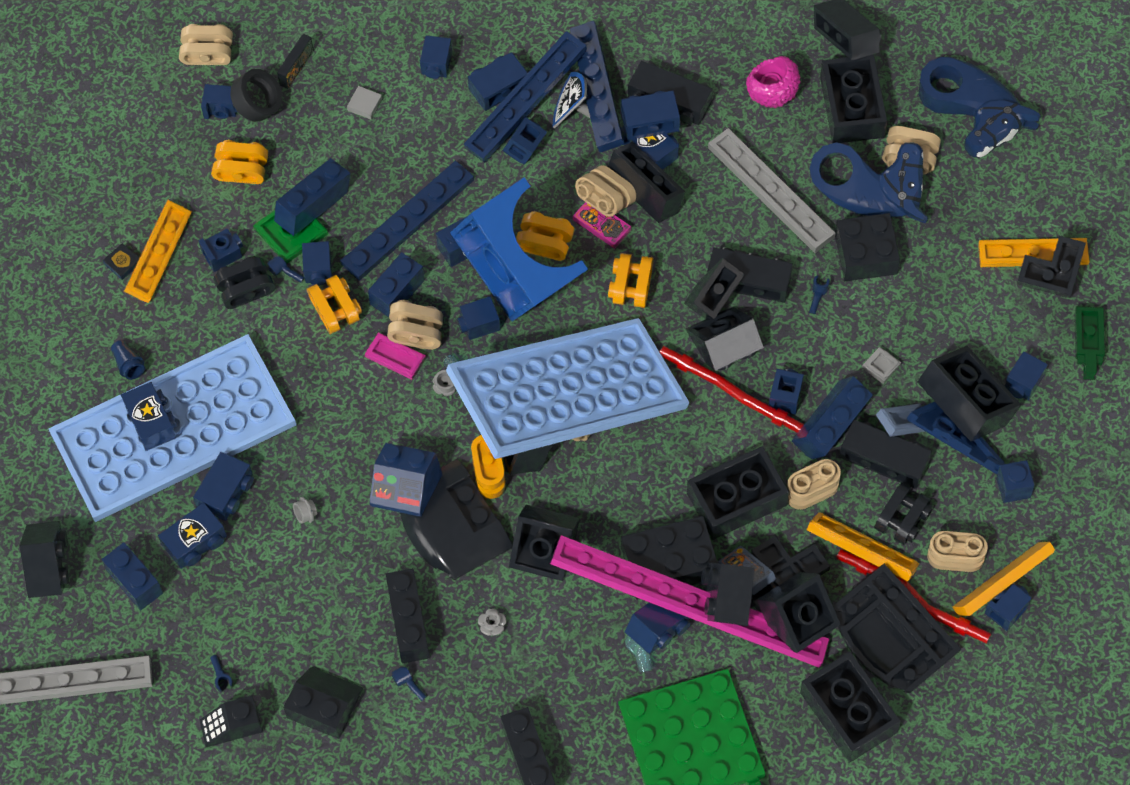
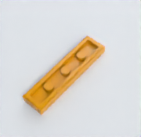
M170 200L166 201L124 292L144 302H150L192 211Z
M1058 238L979 240L980 267L1022 266L1025 255L1052 262ZM1070 238L1086 243L1080 265H1088L1087 238Z
M821 512L808 525L807 531L878 567L885 564L894 575L906 581L910 580L920 564L908 556Z
M1038 542L952 608L960 616H970L1054 553V547L1050 542Z

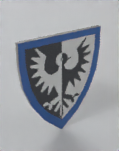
M571 72L562 88L554 111V129L574 109L590 118L588 106L585 104L587 96L586 79L578 72Z

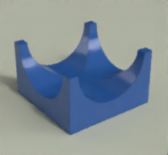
M525 177L476 209L450 232L511 321H514L588 270L582 260L567 267L545 266L531 259L521 249L514 235L512 219L518 199L531 187Z

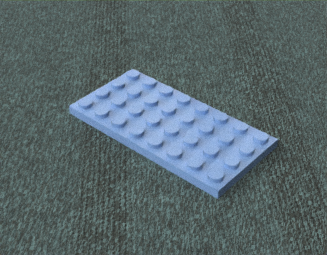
M639 318L448 364L446 369L447 374L495 459L686 409L689 404L687 397Z
M247 334L146 382H152L155 390L161 389L167 402L163 406L166 413L171 411L177 423V427L173 428L176 439L145 451L125 408L121 394L49 428V431L94 521L97 522L211 467L220 452L234 456L296 426V421L251 338Z

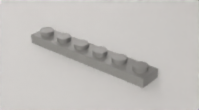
M729 128L708 143V149L814 253L835 238V232Z
M150 656L0 673V705L152 687Z

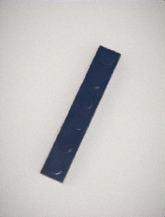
M593 20L570 28L571 34L587 47V51L577 62L580 74L585 77L587 83L586 102L597 148L601 153L625 145L597 25Z
M566 31L464 143L465 149L485 163L587 51L586 45Z
M455 160L340 260L341 265L360 281L474 181V176Z

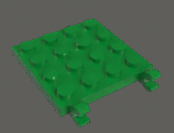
M728 669L618 701V706L645 785H742L745 783L746 785H761L759 779L765 778L763 765Z

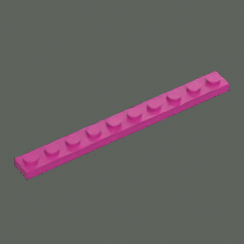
M562 535L559 538L550 563L551 565L818 668L823 663L829 641L826 637H821L800 652L794 653L767 625L763 613L751 608L748 626L707 621L708 615H705L704 607L707 597L710 598L709 592Z

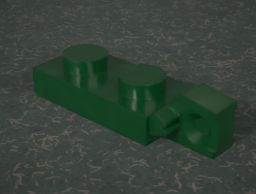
M1076 306L1075 359H1077V364L1083 365V380H1095L1097 365L1102 366L1105 355L1104 308Z

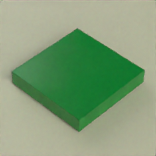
M275 210L253 225L254 230L286 264L302 253V243L318 242L328 235L327 229L315 219L293 236L274 221Z

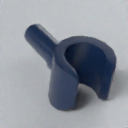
M279 256L274 257L267 263V269L274 276L283 271L286 275L300 283L304 280L303 276L291 270Z
M818 275L815 276L812 286L814 298L809 313L816 314L822 295L828 292L829 278H827L825 285H819L817 283Z
M217 655L211 656L210 659L216 672V689L221 692L219 682L223 679L228 680L232 688V679L222 670Z
M400 667L392 672V677L398 687L406 683L421 701L427 697L412 680L407 668Z

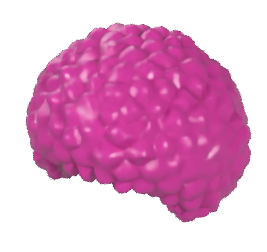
M779 56L761 62L760 65L753 68L747 77L746 86L751 99L762 106L770 108L782 107L783 104L792 100L801 83L798 66L786 56Z

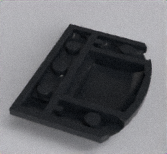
M458 459L441 467L443 474L421 517L400 513L405 531L418 553L433 568H438L450 574L448 577L453 580L512 549L513 546L499 519H496L472 481L470 474Z
M885 564L880 566L833 605L841 624L838 626L840 634L857 660L878 679L892 687L904 690L903 692L911 693L962 650Z

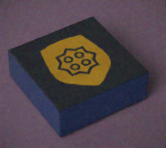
M122 243L103 260V263L123 280L134 270L139 257Z

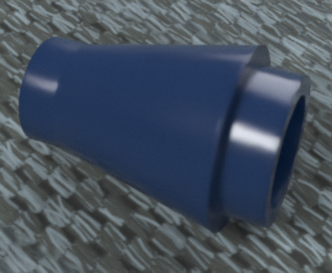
M116 341L111 346V351L114 354L120 375L128 380L140 377L145 370L144 360L125 341Z

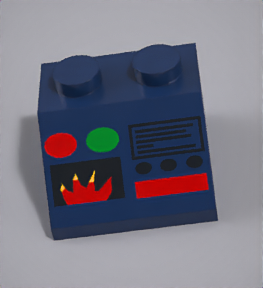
M385 443L374 464L370 506L421 517L443 474L436 453Z

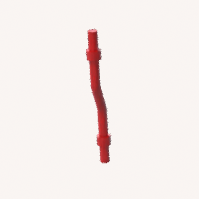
M666 346L662 347L660 351L661 356L676 364L678 369L686 373L690 371L716 385L742 404L772 419L771 422L781 427L783 425L796 433L803 427L804 424L788 416V412L781 408L775 409L748 395L724 377L694 362V358L687 354L681 355Z
M840 549L836 558L855 567L857 572L866 576L867 574L871 575L879 568L843 549ZM896 576L936 621L954 628V632L964 637L967 634L987 644L991 633L972 625L971 621L966 618H957L929 605L908 581Z

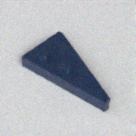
M935 401L911 411L907 417V420L995 474L998 473L1000 465L1006 464L982 437L971 442Z

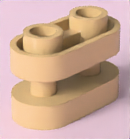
M190 24L181 30L180 41L183 45L180 46L179 60L186 65L229 64L231 61V49L229 47L232 45L233 32L221 24L214 26Z
M903 126L891 127L887 136V143L889 145H886L884 148L883 161L890 167L897 159L900 146L904 143L914 142L923 149V174L932 172L937 160L934 154L939 151L941 139L937 135Z
M604 165L598 166L590 173L583 175L577 179L575 184L578 196L608 217L617 214L622 208L628 207L636 200V192L632 184Z
M399 300L390 306L389 318L392 322L388 325L387 334L390 341L420 349H436L440 347L441 332L438 329L442 327L443 313L433 306L416 305L407 300Z
M824 459L793 473L789 477L787 484L789 491L788 504L795 509L801 510L833 496L838 490L841 475L838 464L832 460Z
M940 531L931 538L927 558L929 563L937 569L974 572L982 567L988 545L986 540L978 534Z

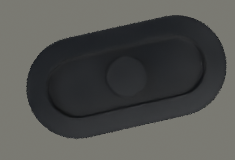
M250 256L240 263L222 267L217 271L213 280L218 291L223 292L221 298L227 309H234L270 295L275 290V284L271 276L266 274L268 269L262 258Z
M901 482L881 512L874 529L885 534L890 527L897 531L894 540L905 545L907 541L912 543L920 530L917 527L921 519L926 521L934 506L930 505L931 498L922 493L917 499L910 497L909 494L912 488ZM902 506H905L910 510L904 520L900 521L895 517Z

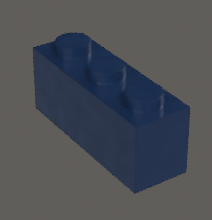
M330 158L276 201L274 221L291 235L295 236L348 192L350 172Z
M854 376L839 380L795 435L792 442L810 459L826 456L873 394Z

